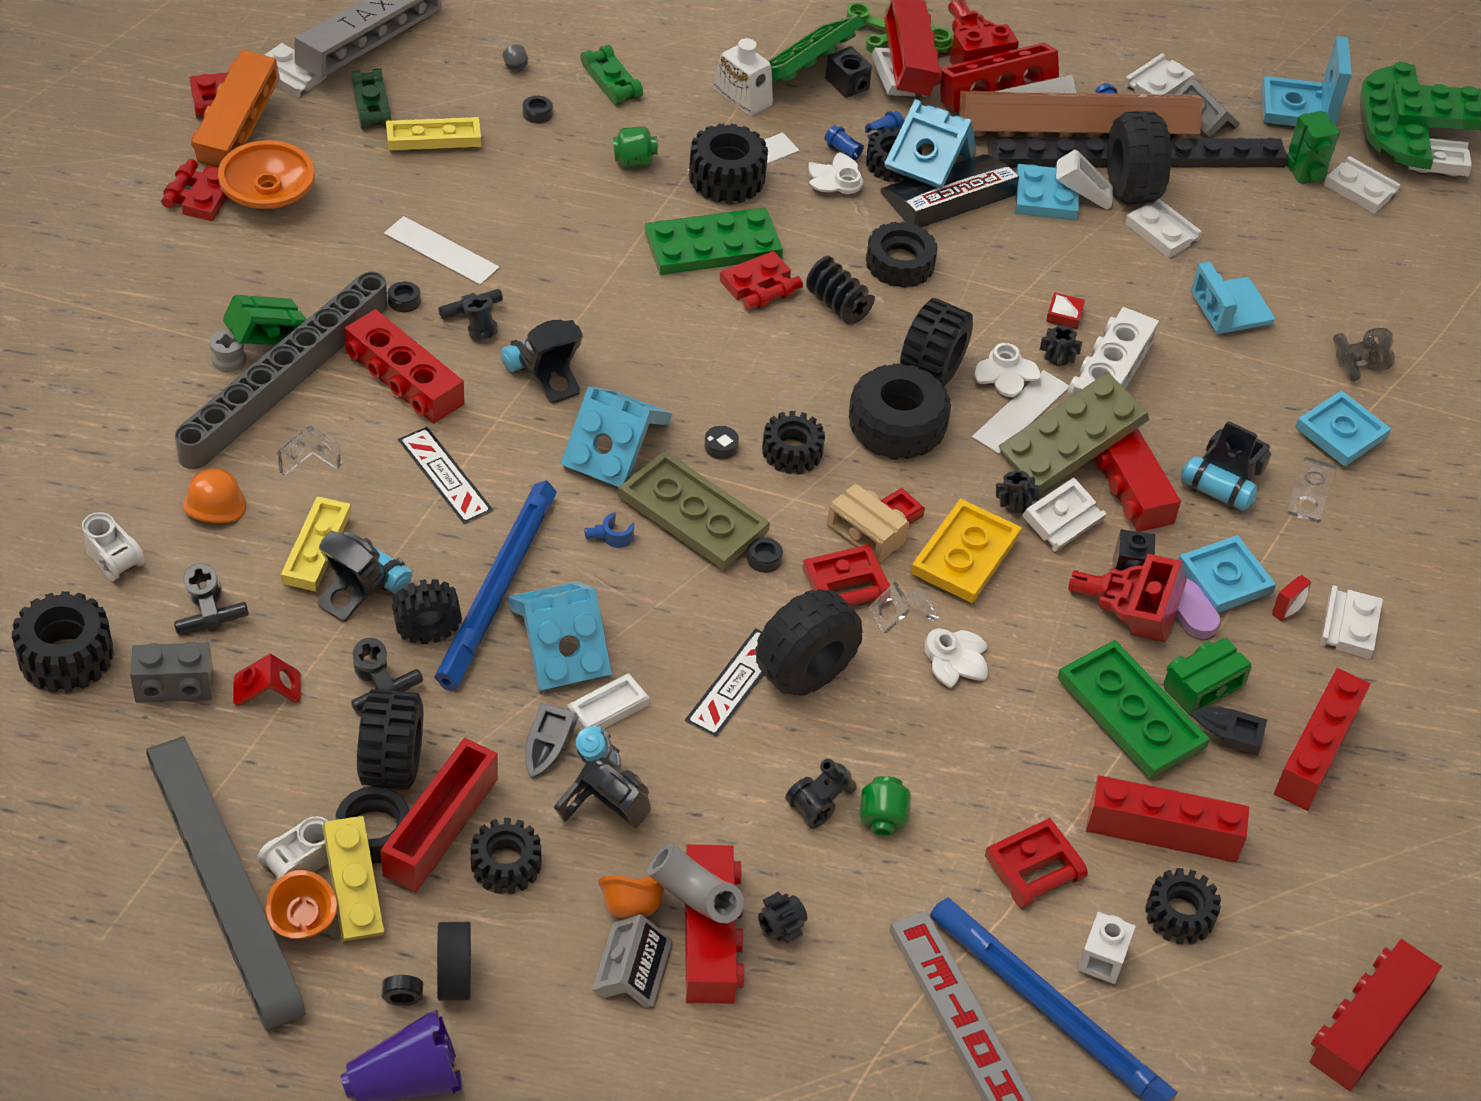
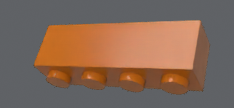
M241 49L236 60L230 63L228 75L224 83H220L217 88L216 98L212 105L206 108L204 120L199 129H196L192 134L191 146L194 148L197 162L219 167L221 161L229 152L247 143L280 80L276 58Z

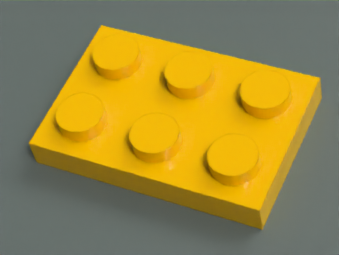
M960 498L912 563L910 573L973 604L1020 537L1022 527Z

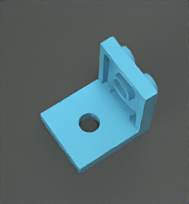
M1336 36L1322 83L1264 76L1261 84L1263 122L1275 125L1296 126L1300 114L1324 111L1332 120L1331 123L1336 125L1352 75L1348 37Z
M915 99L884 163L885 168L942 189L957 156L960 155L968 159L974 156L976 144L972 121L960 116L952 117L948 111L933 106L925 107L921 105V101ZM928 143L934 146V151L930 155L922 156L917 152L922 144Z
M588 386L560 464L619 487L631 476L649 424L668 426L673 413L614 390ZM603 434L609 435L613 442L611 450L606 454L601 453L597 448V440Z
M576 581L507 596L510 611L524 616L539 690L612 675L596 588ZM572 635L577 641V649L572 655L563 656L559 651V642L563 637Z

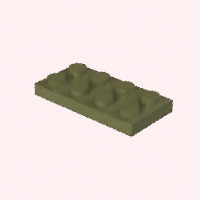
M1106 372L998 446L1001 454L1016 470L1024 471L1030 477H1035V485L1039 486L1040 495L1149 421V415L1131 394L1109 372Z
M665 450L618 488V497L723 570L742 555L754 540L762 538L769 532L770 522Z

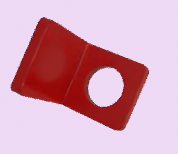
M270 653L234 675L233 703L240 706L270 688L296 703L301 700V674L299 670ZM280 671L289 677L291 689L282 683Z

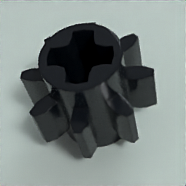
M1056 326L1053 329L1048 328L1046 337H1042L1040 350L1046 351L1044 359L1056 366H1064L1069 362L1074 363L1076 355L1080 354L1082 342L1076 340L1077 332H1074L1073 329L1067 326Z
M1019 470L1011 471L1003 476V483L996 484V498L1000 499V507H1005L1009 512L1024 513L1027 508L1032 506V501L1039 500V486L1035 485V477H1030L1028 473Z
M778 891L763 899L765 907L758 914V921L761 929L769 939L774 940L777 938L778 941L784 939L787 944L803 935L800 928L804 926L808 917L806 909L798 897L795 895L789 897L787 893L781 895Z

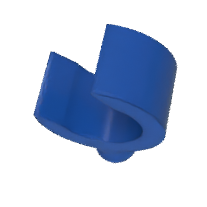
M616 512L611 513L604 518L603 525L585 528V538L603 539L609 546L616 548L625 547L633 541L634 522L623 532L612 531L611 529L615 526Z

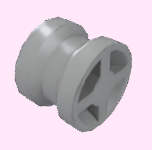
M224 329L217 331L211 336L209 342L212 351L211 359L216 369L223 372H232L240 369L245 364L244 343H238L232 335V331Z

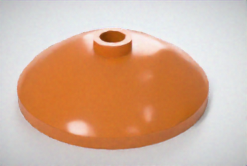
M262 140L241 145L229 152L219 165L218 180L222 191L233 201L255 209H276L290 205L308 193L315 180V168L309 155L299 147L282 141Z

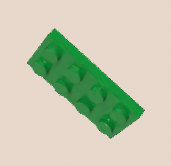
M860 14L823 24L768 60L772 68V84L779 81L780 78L782 82L793 79L799 75L798 69H805L817 63V57L820 54L821 56L827 55L837 49L836 44L838 42L844 43L856 36L855 31L864 26Z
M766 207L645 223V235L659 275L738 265L772 251H775L781 259L783 255L782 245Z
M1116 639L1059 669L1057 678L1150 779L1155 778L1207 748L1210 741L1209 737Z

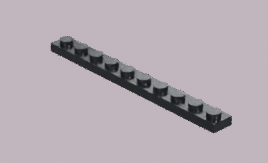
M1003 138L989 139L988 154L1001 160L1010 168H1017L1018 164L1057 168V161L1075 149L1094 168H1108V139ZM1281 138L1170 139L1172 152L1171 168L1285 167L1288 159Z

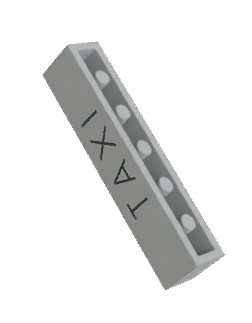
M361 0L296 36L294 63L323 78L441 10V0Z

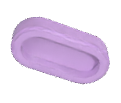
M1186 579L1187 582L1175 617L1189 635L1198 639L1210 638L1217 632L1220 616L1198 585Z

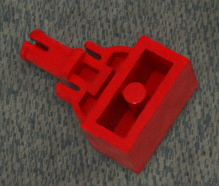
M965 0L950 1L948 10L955 18L952 23L954 36L949 60L952 65L1018 49L1019 41L1008 24L996 25L987 21L977 11H970Z
M1147 554L1143 566H1133L1123 571L1111 568L1109 573L1103 576L1091 575L1077 570L1072 572L1071 575L1074 578L1069 580V592L1100 598V609L1113 611L1119 620L1129 625L1131 635L1166 643L1187 582L1181 560Z

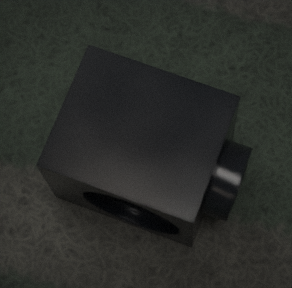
M850 46L828 55L825 79L844 98L869 89L872 65L857 50Z
M1120 529L1113 554L1112 569L1123 571L1133 566H1143L1147 554L1155 555V534Z

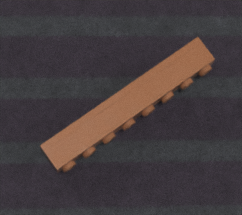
M961 91L959 116L972 121L974 136H985V131H997L996 136L1014 137L1015 132H1026L1028 137H1044V132H1056V137L1071 138L1074 132L1085 133L1087 138H1103V133H1110L1113 121L1121 116V114H1124V112L1152 111L1166 122L1168 132L1172 134V138L1190 139L1191 134H1200L1203 98L1197 95Z

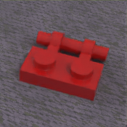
M188 159L175 172V180L168 183L164 189V197L161 203L166 208H172L175 203L181 204L184 215L213 222L228 198L219 184V167L207 165L202 173L197 172V161ZM186 185L193 187L191 191L184 189Z
M775 251L720 272V282L736 300L743 298V305L746 309L756 306L762 308L769 305L773 299L778 297L787 298L794 295V291L803 288V281L799 276L790 279L791 269Z

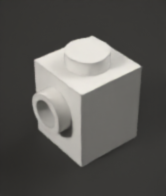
M1097 912L1077 970L1116 984L1136 926L1125 922L1117 916H1108Z

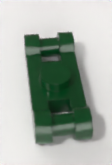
M372 69V72L361 73L360 70L351 71V82L360 128H368L370 124L378 123L386 126V121H391V112L385 92L382 69Z

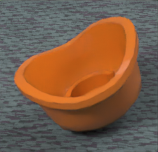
M212 468L197 473L191 479L188 493L183 501V510L188 516L210 523L237 521L243 516L246 509L245 497L238 486L237 480L230 472L223 469Z
M307 870L292 871L280 877L270 888L266 901V918L270 927L280 936L289 939L306 940L317 936L331 925L337 913V898L330 884L320 875Z
M612 875L598 880L599 887L603 892L606 908L616 918L624 920L640 914L647 918L660 909L665 888L651 877L632 879Z

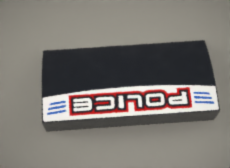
M982 154L955 163L942 189L910 178L883 187L880 193L905 222L919 225L922 228L1015 196L1019 176L1001 160Z

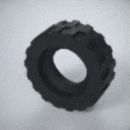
M908 222L883 224L878 229L873 230L872 235L869 237L866 267L871 271L873 277L878 278V281L889 284V286H900L901 288L918 286V284L926 282L927 278L932 276L938 246L933 235H930L929 231L925 228H920L919 225L909 224ZM890 249H905L916 254L917 258L913 260H898L887 255L886 251Z

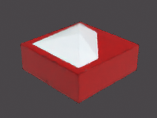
M1054 292L1046 321L1077 329L1085 300Z
M1301 575L1279 591L1272 615L1282 622L1288 616L1300 610L1307 598L1311 581Z

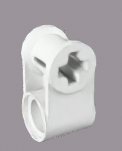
M97 512L88 515L83 520L82 532L85 550L110 581L117 580L120 573L134 565L140 567L145 564V556L138 543L131 536L127 535L112 516L103 512Z
M319 816L305 819L280 837H276L266 843L259 851L257 860L263 867L270 868L277 877L276 881L292 871L307 870L315 872L328 865L322 828L323 822L328 820ZM317 840H321V841H322V842H319V843H312V842L317 841Z

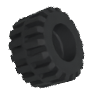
M721 123L715 127L711 125L706 127L705 131L700 130L697 136L693 138L690 149L689 180L693 184V188L697 192H702L701 195L705 198L711 197L716 202H720V200L726 201V203H733V201L743 202L746 198L751 199L755 197L756 192H760L763 189V184H765L768 147H766L765 140L759 138L760 134L756 131H749L750 128L739 127L737 124L732 123L731 125Z
M931 298L920 309L908 330L901 350L900 363L902 365L917 366L923 371H928L945 386L956 373L968 348L973 330V315L947 302Z
M61 591V595L55 596L53 593L45 594L46 598L42 600L38 598L30 602L31 607H23L20 610V618H15L13 622L14 630L11 631L20 671L23 672L24 678L28 682L33 681L34 686L39 689L46 686L48 692L57 693L58 689H64L65 693L73 692L74 687L80 686L83 689L89 686V681H98L102 677L101 671L109 669L111 665L110 659H113L114 655L109 621L104 608L99 607L98 602L93 598L86 600L85 594L77 593L73 596L70 595V591ZM63 639H75V640H73V641H71V642H69V643H65V644H60V645H54V644H53V643H55V642H57V641H59V640H63Z
M379 689L370 690L363 705L358 734L357 774L361 785L398 789L411 788L418 771L423 735L424 712L423 702L419 693Z

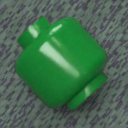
M647 127L622 128L619 130L618 136L613 137L615 161H620L621 165L625 168L650 166L653 155H658L657 136H651Z
M875 777L871 783H868L862 789L859 813L862 823L871 827L873 834L880 836H891L894 834V830L904 828L909 822L911 793L909 789L903 786V782L895 777Z

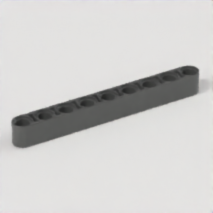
M373 271L359 275L181 424L175 431L179 463L188 469H197L206 465L344 347L346 343V326L375 309L382 314L387 309L385 276Z
M182 736L147 748L146 754L152 773L263 1028L269 1030L305 1016L306 1011L301 994L186 738Z

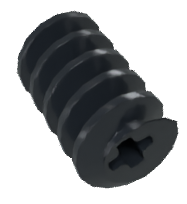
M825 256L818 260L808 274L806 280L808 291L814 294L818 300L824 302L825 306L832 309L845 323L855 324L861 321L872 309L875 296L868 295V287L860 285V281L855 277L852 278L851 273L843 270L842 265L835 263L831 256Z

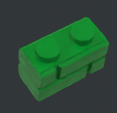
M1324 111L1300 114L1298 117L1286 166L1293 172V176L1298 183L1305 184L1321 181L1327 175L1340 131L1334 123H1331L1332 120Z
M248 295L233 296L223 316V322L232 331V335L238 343L277 345L307 320L302 312L298 311L297 305L290 298L249 297Z
M1222 638L1213 644L1207 641L1201 644L1191 656L1187 658L1178 656L1169 663L1163 686L1164 690L1174 700L1177 699L1180 707L1190 715L1193 710L1205 708L1246 685L1252 667L1249 660L1241 652L1238 653L1237 648L1227 638Z

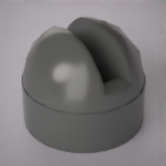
M511 45L504 50L503 60L510 70L521 71L527 66L528 56L523 46Z

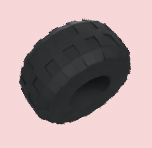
M1152 111L1124 112V114H1121V116L1113 121V125L1110 128L1107 144L1109 183L1113 186V195L1124 203H1153L1166 192L1170 179L1172 152L1167 124L1162 117Z
M893 363L888 366L882 365L865 373L855 384L850 399L849 425L857 439L866 448H870L872 452L880 456H888L892 459L915 458L918 455L932 451L944 439L950 419V397L943 384L936 380L928 371H923L913 365H902V363Z
M817 589L816 591H806L800 596L797 595L769 619L759 635L756 646L758 668L784 694L802 696L815 692L833 681L848 666L852 658L855 657L863 639L861 618L851 605L834 591Z

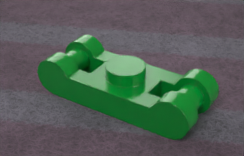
M610 45L602 46L596 52L589 50L581 53L583 67L613 104L622 103L628 97L635 99L643 96L641 82L638 79L634 80L616 58Z

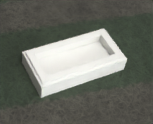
M627 673L567 705V710L577 713L579 718L576 725L581 731L591 726L605 729L649 706L650 697L634 678Z

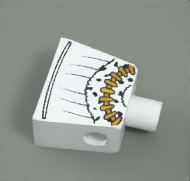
M746 38L740 40L737 46L721 54L713 88L750 117L773 105L772 68L770 62L756 52V42Z

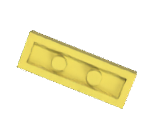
M479 117L386 121L388 150L404 151L412 149L481 147Z
M316 497L282 570V584L317 591L329 564L320 552L319 544L331 531L343 533L351 515V504Z
M358 816L323 822L322 828L332 886L337 898V914L342 942L382 936L384 928L364 817Z

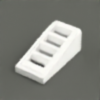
M1075 149L1057 161L1056 179L1106 210L1112 207L1113 186L1079 151Z

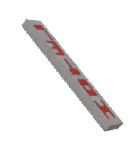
M927 911L891 923L890 932L982 1100L1033 1101Z

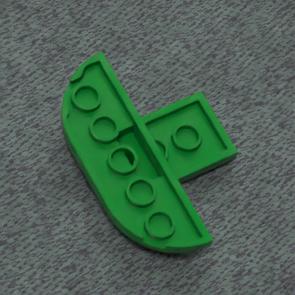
M1396 62L1393 66L1378 69L1368 75L1362 84L1360 105L1366 138L1379 153L1384 149L1389 155L1395 157L1394 161L1431 170L1433 155L1427 127L1481 130V89L1472 86H1465L1463 88L1447 87L1443 84H1435L1433 86L1419 85L1415 65L1406 62Z

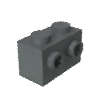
M209 642L132 645L130 677L135 703L212 700L213 664Z

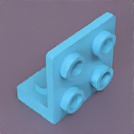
M1210 261L1198 264L1191 292L1216 334L1274 323V315L1249 277L1223 281L1222 276L1216 272Z

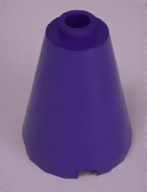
M438 1010L427 1013L346 1063L347 1072L341 1074V1081L347 1098L355 1097L356 1101H393L449 1095L463 1091L460 1070L453 1071L452 1068L455 1067L454 1058L456 1054L442 1016H439Z

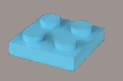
M1018 164L1016 174L1019 176L1016 191L1015 214L1077 220L1079 211L1078 193L1056 179L1057 168Z
M1342 390L1298 418L1295 426L1296 429L1343 466H1347L1387 439L1391 431L1388 425Z
M1238 535L1181 554L1178 559L1183 562L1185 576L1198 585L1218 613L1270 595L1276 587V583Z

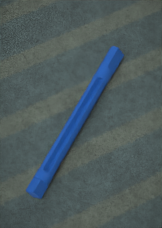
M547 480L534 484L434 676L445 690L451 691L458 688L557 493Z
M947 897L936 904L930 914L932 920L980 961H983L1123 1081L1143 1101H1173L1178 1093L1147 1065L1139 1061L999 942L994 935L954 901Z

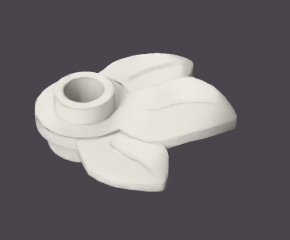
M841 152L836 154L832 165L809 162L808 164L809 174L813 178L809 181V186L821 192L839 191L843 194H853L862 188L863 179L858 170V164Z
M1001 343L996 345L990 352L988 359L978 363L975 370V380L978 384L994 383L995 389L1001 395L1015 397L1021 393L1024 381L1040 380V371L1033 361L1021 357L1016 346L1010 343Z
M941 628L934 629L925 638V653L932 661L934 675L945 686L952 688L959 676L978 681H985L987 679V663L981 654L987 649L988 645L981 637L965 630L951 633Z

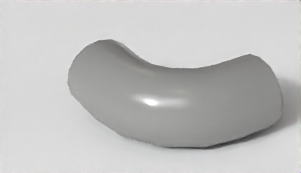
M668 843L662 847L653 857L647 868V874L662 887L695 911L716 922H732L740 916L744 908V897L737 886L712 874L673 843Z

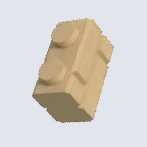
M856 483L847 489L844 495L841 494L831 502L827 525L857 547L869 544L879 563L883 562L892 552H895L904 545L910 523L901 511L897 509L892 510L880 501L875 492L871 490L866 491Z

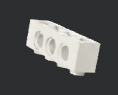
M1122 307L1116 318L1111 316L1104 331L1105 337H1098L1093 347V356L1085 358L1080 370L1081 376H1074L1067 394L1074 395L1106 372H1109L1126 389L1153 344L1159 321Z

